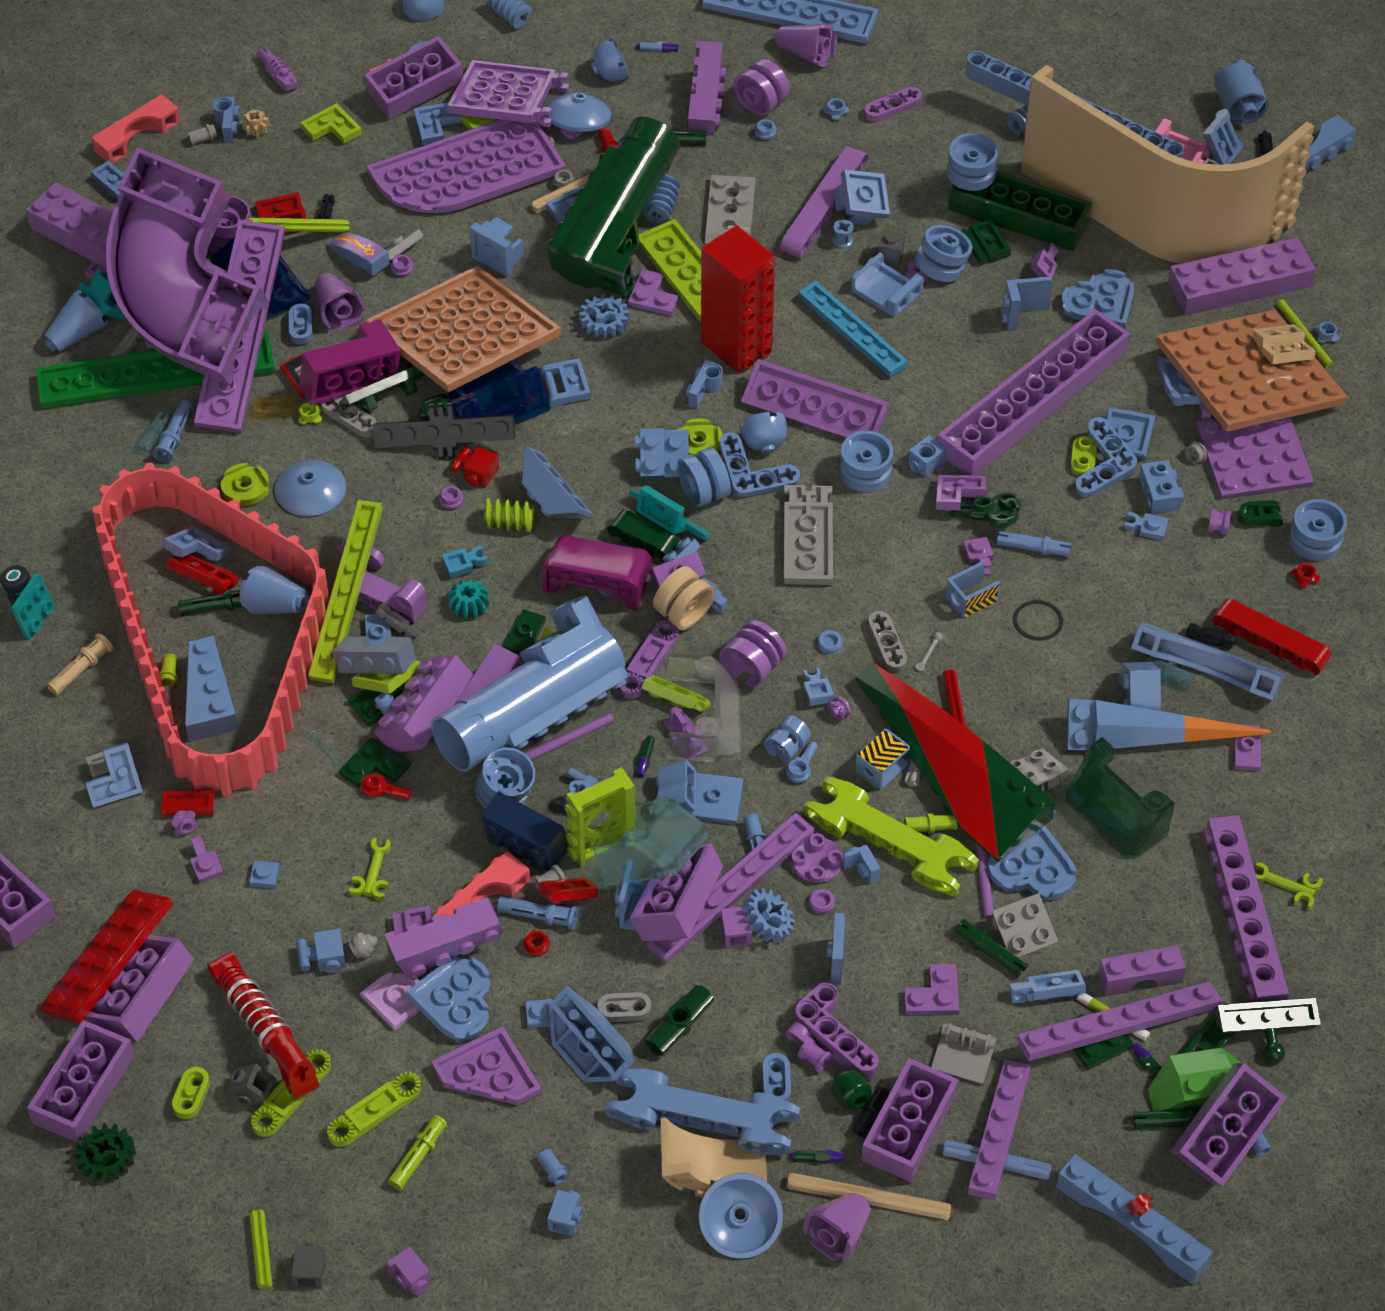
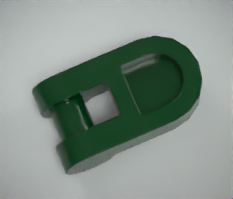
M1276 500L1249 501L1243 503L1239 508L1238 518L1244 525H1269L1270 527L1283 525L1282 515L1279 514L1280 504Z

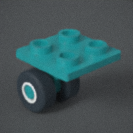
M13 565L2 572L0 583L7 592L10 603L13 605L11 611L25 639L31 640L33 635L39 632L41 624L47 615L52 613L55 603L40 574L35 573L31 578L24 566Z

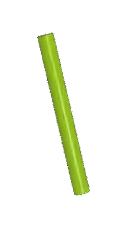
M1283 299L1279 300L1276 306L1291 325L1295 324L1305 332L1304 341L1315 350V355L1325 368L1334 364L1287 303Z

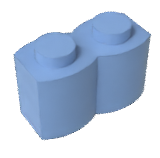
M688 760L660 767L655 780L658 788L657 798L655 799L657 810L662 812L667 819L695 811L697 803L695 768Z

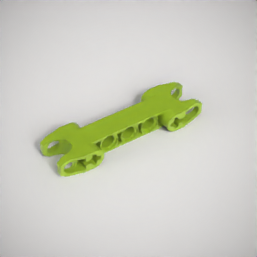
M825 777L822 781V790L833 796L835 800L825 805L815 801H807L803 806V814L829 834L837 838H842L846 831L856 836L859 834L866 838L865 841L874 846L885 848L888 850L887 853L900 860L903 858L910 862L909 865L914 867L911 872L912 878L931 890L956 897L960 892V884L946 870L950 867L959 866L974 872L978 867L979 859L959 841L945 834H940L935 841L869 806L867 804L870 800L868 794L850 782L834 777Z

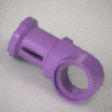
M794 1022L785 1032L789 1041L793 1040L800 1045L797 1057L800 1060L805 1059L812 1064L818 1073L822 1072L830 1064L834 1054L831 1051L826 1052L816 1045V1041L812 1038L811 1033L802 1024Z

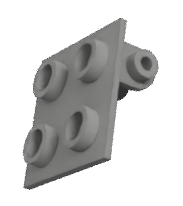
M1044 749L1033 751L1022 759L1010 762L1042 791H1044V787L1048 791L1057 785L1063 784L1064 780L1067 779L1066 773L1069 772L1067 767Z
M1039 893L991 911L994 917L991 920L993 929L999 930L1006 949L1017 957L1058 942Z
M945 1023L942 1027L941 1038L931 1068L947 1075L983 1085L997 1038L991 1037V1034L984 1035L977 1033L976 1030L970 1031L966 1027L963 1029L953 1026L952 1023Z

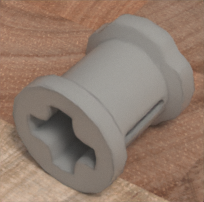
M555 864L551 866V870L541 876L535 875L533 883L539 891L541 881L563 880L566 878L559 866Z

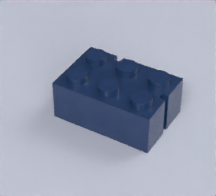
M499 791L481 814L487 840L492 845L498 848L501 845L506 847L517 859L524 857L527 860H531V865L539 871L544 869L551 870V866L558 865L567 853L568 844L564 826Z

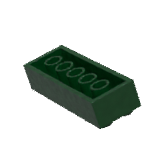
M997 171L994 182L987 188L978 191L964 190L953 184L949 194L948 210L981 221L992 219L996 226L1074 251L1090 223L1093 203Z

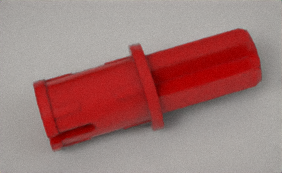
M601 128L598 136L604 153L609 145L617 147L618 142L614 140L610 129Z

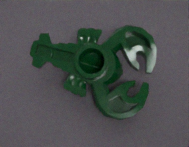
M1002 493L994 498H974L973 503L963 504L960 510L948 511V513L952 517L960 514L966 518L990 522L991 527L1006 528L1015 524L1019 519L1021 502L1020 497L1016 494Z

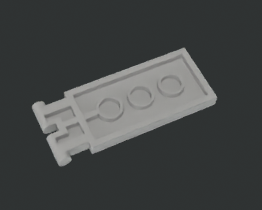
M784 485V495H789V502H784V584L833 585V503L828 502V495H832V486L811 485V491H805V485Z

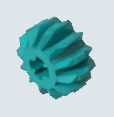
M472 578L469 582H464L461 579L459 585L453 584L451 591H449L448 601L450 610L455 612L456 617L464 614L465 620L468 619L469 615L477 619L478 613L485 614L486 607H489L490 604L487 587H483L481 581L474 583Z

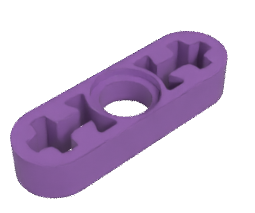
M908 87L870 102L865 106L864 116L870 122H879L921 104L922 92L916 87ZM896 103L899 106L892 108L889 107L888 104Z

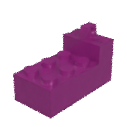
M381 319L359 324V328L356 330L358 339L303 353L299 387L310 405L342 398L345 395L398 373L401 350Z

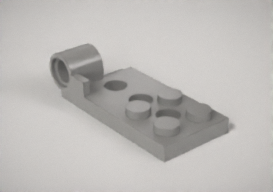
M711 175L705 245L735 225H738L751 236L756 177ZM729 192H735L737 193V196L729 197L726 194ZM728 208L735 209L736 212L727 213L725 212V210ZM725 225H728V230L724 229L723 227Z

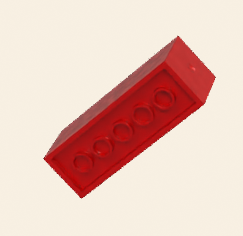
M735 225L701 248V343L739 373L744 369H750L757 359L761 357L766 358L772 351L775 255L738 225Z

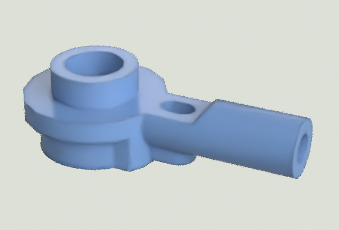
M810 741L802 756L796 757L789 763L786 768V776L790 781L803 783L810 778L811 768L809 762L818 748L816 742Z

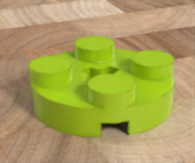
M702 418L686 421L685 426L681 427V429L680 427L678 428V430H688L689 455L691 454L696 457L697 452L708 447L714 448L719 454V444L723 433L718 426L716 428L712 425V421ZM697 437H701L703 441L696 442Z
M248 463L237 464L227 469L220 484L224 498L228 502L234 499L237 500L240 507L257 504L269 494V479L266 471L257 465L256 468L251 467ZM245 482L246 484H250L247 487H241V483Z

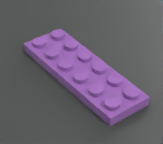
M757 359L741 400L743 405L769 412L776 416V412H781L788 420L844 439L860 431L879 433L890 406L889 402Z

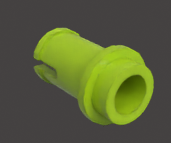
M165 654L162 658V667L159 675L161 684L165 687L173 686L178 679L176 674L178 657L173 654Z

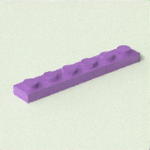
M1004 1060L971 1177L968 1195L996 1200L1031 1072V1065Z

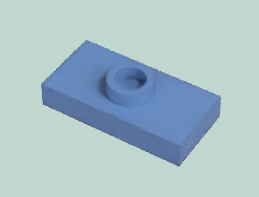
M376 614L365 615L366 637H368L371 647L380 645L388 637H391V626L385 622V618L382 620Z

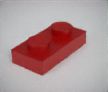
M585 877L541 881L539 892L549 902L559 904L567 900L585 901L588 898H597L598 887Z

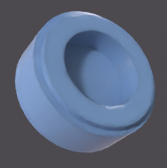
M828 630L819 635L818 647L822 652L834 654L841 650L843 639L838 632Z

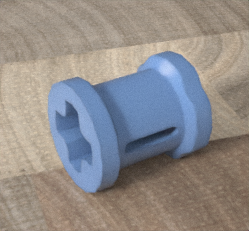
M844 219L835 222L833 226L835 232L833 244L836 247L848 248L852 245L853 239L851 234L854 229L852 222Z

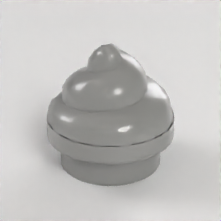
M358 932L349 940V945L357 959L362 957L368 958L374 951L378 938L376 936L372 937L370 934Z

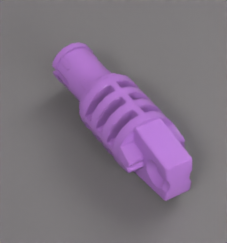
M264 47V50L260 48L257 52V57L265 64V71L286 92L296 89L297 80L286 64L279 57L274 56L267 47Z

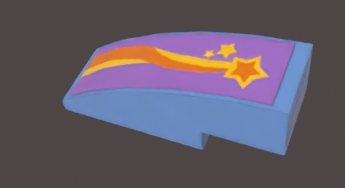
M342 233L327 244V247L355 268L359 269L361 267L372 276L389 265L388 251L362 236Z

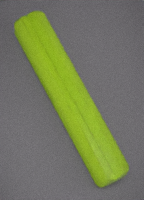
M253 1210L249 1216L256 1283L259 1289L272 1287L266 1219L263 1210Z

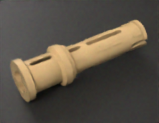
M97 633L95 639L87 647H82L79 655L46 684L48 690L58 696L89 666H96L98 660L106 652L113 650L111 642L104 635Z

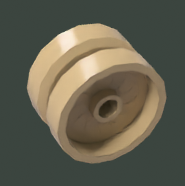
M683 566L670 574L661 584L653 599L655 610L664 617H669V621L679 630H686L696 624L708 611L715 598V589L705 580H699L698 574L688 566Z

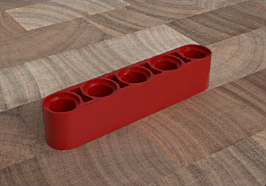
M1225 599L1212 617V622L1215 626L1219 625L1225 628V631L1237 637L1241 636L1247 639V642L1259 648L1263 647L1269 650L1268 653L1282 660L1285 658L1291 661L1292 665L1304 671L1307 669L1313 672L1314 676L1320 674L1332 656L1330 649L1324 644L1233 599Z

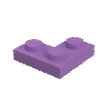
M642 269L628 300V306L672 316L679 301V296L659 291L664 280V274Z
M938 475L936 510H960L961 497L978 498L986 496V476Z
M930 964L931 988L904 989L905 1015H959L956 964Z

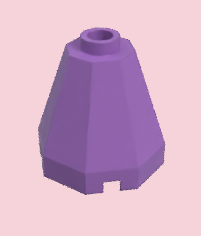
M849 1193L811 1209L805 1216L802 1230L805 1235L810 1233L812 1237L809 1241L810 1244L833 1261H837L839 1258H842V1261H848L856 1250L871 1211L869 1202L862 1195ZM840 1240H843L841 1247L836 1249L834 1246Z

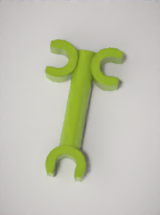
M373 838L371 848L374 854L366 881L360 876H353L352 883L359 884L360 887L357 889L349 888L348 891L349 895L353 897L361 895L373 896L374 899L383 901L385 900V893H379L377 890L380 888L388 889L389 885L385 880H376L383 856L390 851L391 843L390 840H386L385 846L377 847V838Z
M1256 863L1255 869L1263 873L1262 875L1256 874L1258 883L1265 881L1294 892L1296 895L1293 905L1297 906L1298 901L1303 899L1308 902L1306 910L1310 911L1314 904L1313 896L1316 891L1320 890L1323 883L1322 878H1319L1316 884H1311L1308 881L1309 873H1306L1303 876L1302 884L1270 873L1268 867L1263 863Z

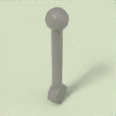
M936 632L933 635L934 640L921 663L916 664V671L923 672L925 670V664L936 644L943 639V635L940 632Z

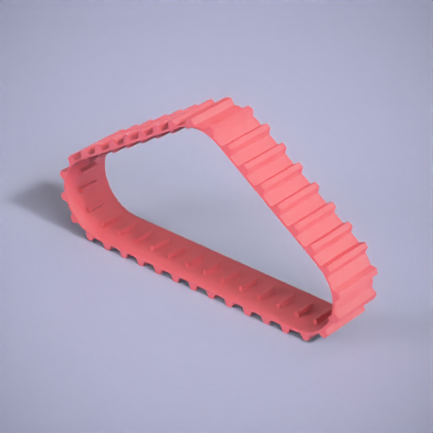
M146 463L143 469L133 472L123 469L119 471V479L110 486L102 485L99 489L101 503L93 507V516L104 566L107 569L110 584L113 587L115 599L120 608L122 621L125 624L128 639L132 645L135 661L138 663L141 679L144 681L147 698L150 700L153 716L157 721L160 738L163 739L166 756L172 760L175 776L178 779L186 777L193 783L194 790L208 789L220 791L223 797H230L233 790L246 786L254 790L258 787L257 780L263 777L266 772H275L277 770L276 754L286 751L285 732L293 730L292 712L299 711L301 707L299 692L306 691L308 687L306 672L310 671L313 661L312 652L316 650L320 636L319 633L321 632L330 601L325 569L319 567L317 551L314 548L305 550L300 546L299 537L292 535L286 538L280 534L279 525L275 523L268 526L260 522L259 513L255 511L249 514L242 512L237 500L234 499L230 502L222 500L218 489L205 490L201 487L198 477L194 476L187 479L181 476L180 468L176 466L166 470L155 468L153 463ZM158 506L179 509L312 589L310 600H308L303 620L300 623L301 626L293 643L294 646L287 661V666L265 727L253 742L237 751L220 755L194 751L180 741L177 725L171 726L175 724L171 706L165 707V705H168L164 686L158 687L162 685L158 667H154L155 661L152 649L147 648L149 644L145 628L142 629L140 613L136 608L133 591L130 590L127 573H124L122 558L118 554L114 531L123 519L144 508Z

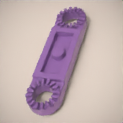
M668 619L667 621H659L655 625L653 631L648 635L627 667L626 671L629 676L625 679L626 684L635 683L638 686L635 690H628L625 687L626 684L619 687L620 694L623 697L635 699L643 694L645 691L642 689L644 679L656 674L678 640L679 629ZM664 629L671 630L673 633L670 634V636L667 635L666 637V635L663 636V634H661L660 632Z

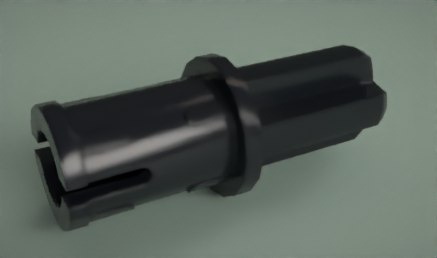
M882 1086L876 1088L868 1104L863 1105V1112L852 1128L853 1133H856L858 1130L857 1135L866 1139L890 1094L888 1089Z

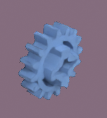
M602 294L601 298H597L594 295L593 301L586 299L585 305L580 307L579 322H581L582 329L586 328L587 334L594 332L596 338L600 334H603L604 338H607V334L615 337L616 331L622 333L624 332L623 327H628L629 310H627V304H622L621 298L614 300V295H611L609 298H606L605 294Z
M760 888L758 891L755 889L743 901L745 906L742 908V911L747 913L744 920L750 921L749 928L757 931L756 936L758 937L762 934L766 942L770 939L774 943H777L779 940L782 942L794 931L792 925L796 922L790 918L793 911L787 910L788 903L783 902L780 895L773 896L772 890L765 892L764 888Z

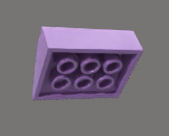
M149 935L84 1020L126 1037L133 1042H138L154 1017L159 1013L167 998L173 993L174 988L187 972L194 958L178 938Z

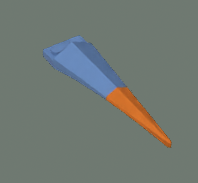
M1067 699L1066 750L1096 751L1272 733L1267 729L1100 700Z

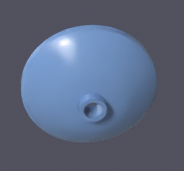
M585 93L561 95L554 98L546 106L551 107V113L546 118H551L553 125L569 131H595L608 125L611 120L610 108L600 99Z
M319 460L301 461L289 466L278 476L274 487L275 498L281 508L292 515L317 517L327 514L339 506L346 494V481L341 471L330 463Z
M747 1173L730 1174L714 1182L705 1192L699 1207V1224L706 1241L719 1253L732 1258H750L766 1251L777 1239L783 1223V1209L775 1190L765 1180ZM737 1209H743L745 1211V1216L743 1218L739 1219L735 1217V1211Z

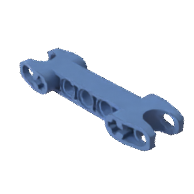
M627 1069L616 1081V1084L633 1089L635 1094L626 1101L607 1102L605 1107L606 1116L622 1121L631 1127L648 1131L653 1130L656 1121H661V1118L666 1117L672 1124L739 1137L737 1144L742 1150L760 1155L790 1154L792 1148L791 1140L774 1132L772 1127L779 1122L799 1121L801 1115L800 1107L775 1095L759 1092L753 1093L748 1103L667 1086L669 1079L665 1074L649 1069Z

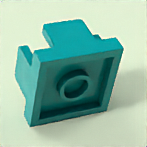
M97 270L89 284L81 282L77 290L82 291L81 294L84 297L87 295L105 315L129 322L112 294L107 272Z

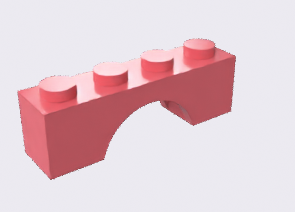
M161 94L92 137L94 152L106 162L110 161L114 164L128 155L127 142L133 135L146 130L164 133L180 123L178 107Z
M506 851L500 857L494 858L486 870L476 874L469 885L464 889L458 890L452 900L445 906H440L433 916L439 914L454 915L453 911L456 908L491 895L513 897L530 882V870L511 853Z

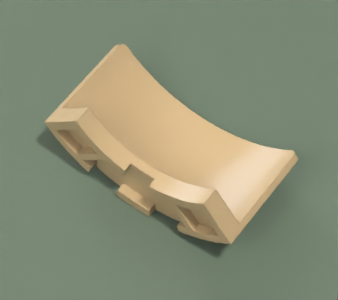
M666 1117L661 1118L662 1177L678 1190H683L684 1187L694 1190L695 1196L703 1198L705 1192L714 1182L724 1176L735 1173L752 1174L767 1182L766 1155L742 1150L737 1144L738 1140L716 1139L696 1135L680 1129Z

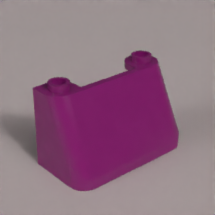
M564 535L558 538L542 568L543 592L555 594L559 587H561V590L566 591L568 584L613 592L614 600L619 601V598L626 602L627 609L638 611L652 567V558L644 549H635L574 537L572 535Z

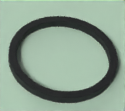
M1032 600L1023 603L1017 608L1014 614V625L1019 633L1029 639L1047 640L1053 638L1061 631L1063 616L1053 604L1042 600ZM1030 604L1047 605L1058 614L1060 620L1059 627L1048 636H1031L1025 633L1018 625L1017 616L1020 610Z

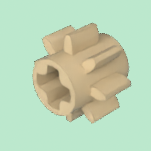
M251 110L244 114L245 120H242L241 123L242 130H246L247 135L251 134L258 137L263 133H267L266 127H269L270 124L269 118L265 117L264 112Z

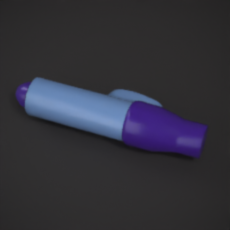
M640 42L636 45V48L640 51L673 52L678 51L679 44Z

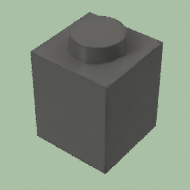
M883 229L877 254L879 252L884 254V264L899 267L904 253L905 234Z
M314 1243L296 1245L292 1269L294 1287L322 1289L326 1254L323 1246Z

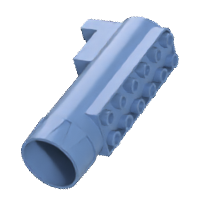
M587 596L572 599L549 612L558 630L520 652L525 662L524 664L471 696L459 700L454 706L433 718L431 728L435 742L443 756L453 767L459 771L466 772L485 761L487 755L497 749L504 747L520 749L529 743L527 739L533 736L536 738L548 732V726L563 723L568 719V714L572 712L578 713L587 708V702L591 700L597 701L607 695V690L611 688L613 690L627 683L625 679L629 675L625 670L623 652L614 636L602 626Z

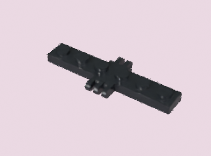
M453 402L447 403L448 412H445L444 403H438V413H436V407L433 403L429 404L430 420L374 423L372 425L375 448L433 445L434 451H438L440 460L445 459V450L448 452V458L454 459V449H458V443L515 439L514 414L455 418Z

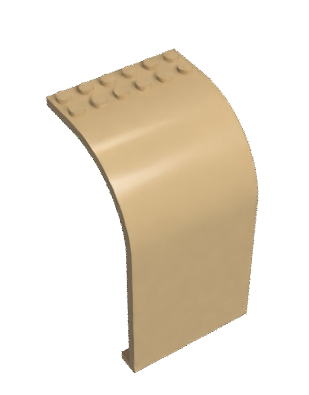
M1045 65L1032 76L1021 172L1044 187L1092 202L1091 217L1147 253L1170 262L1182 264L1266 245L1271 240L1276 241L1285 228L1289 229L1294 225L1296 209L1300 203L1298 201L1299 194L1303 189L1302 180L1306 174L1305 166L1310 156L1309 148L1314 138L1312 136L1314 125L1306 121L1279 146L1256 159L1224 165L1198 163L1179 158L1164 151L1053 82V68Z

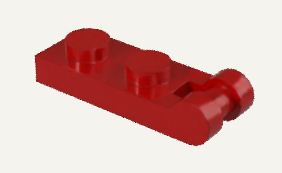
M190 554L182 558L173 556L168 559L167 568L176 571L181 576L192 578L199 584L212 587L216 594H223L226 589H232L238 584V578L235 574Z

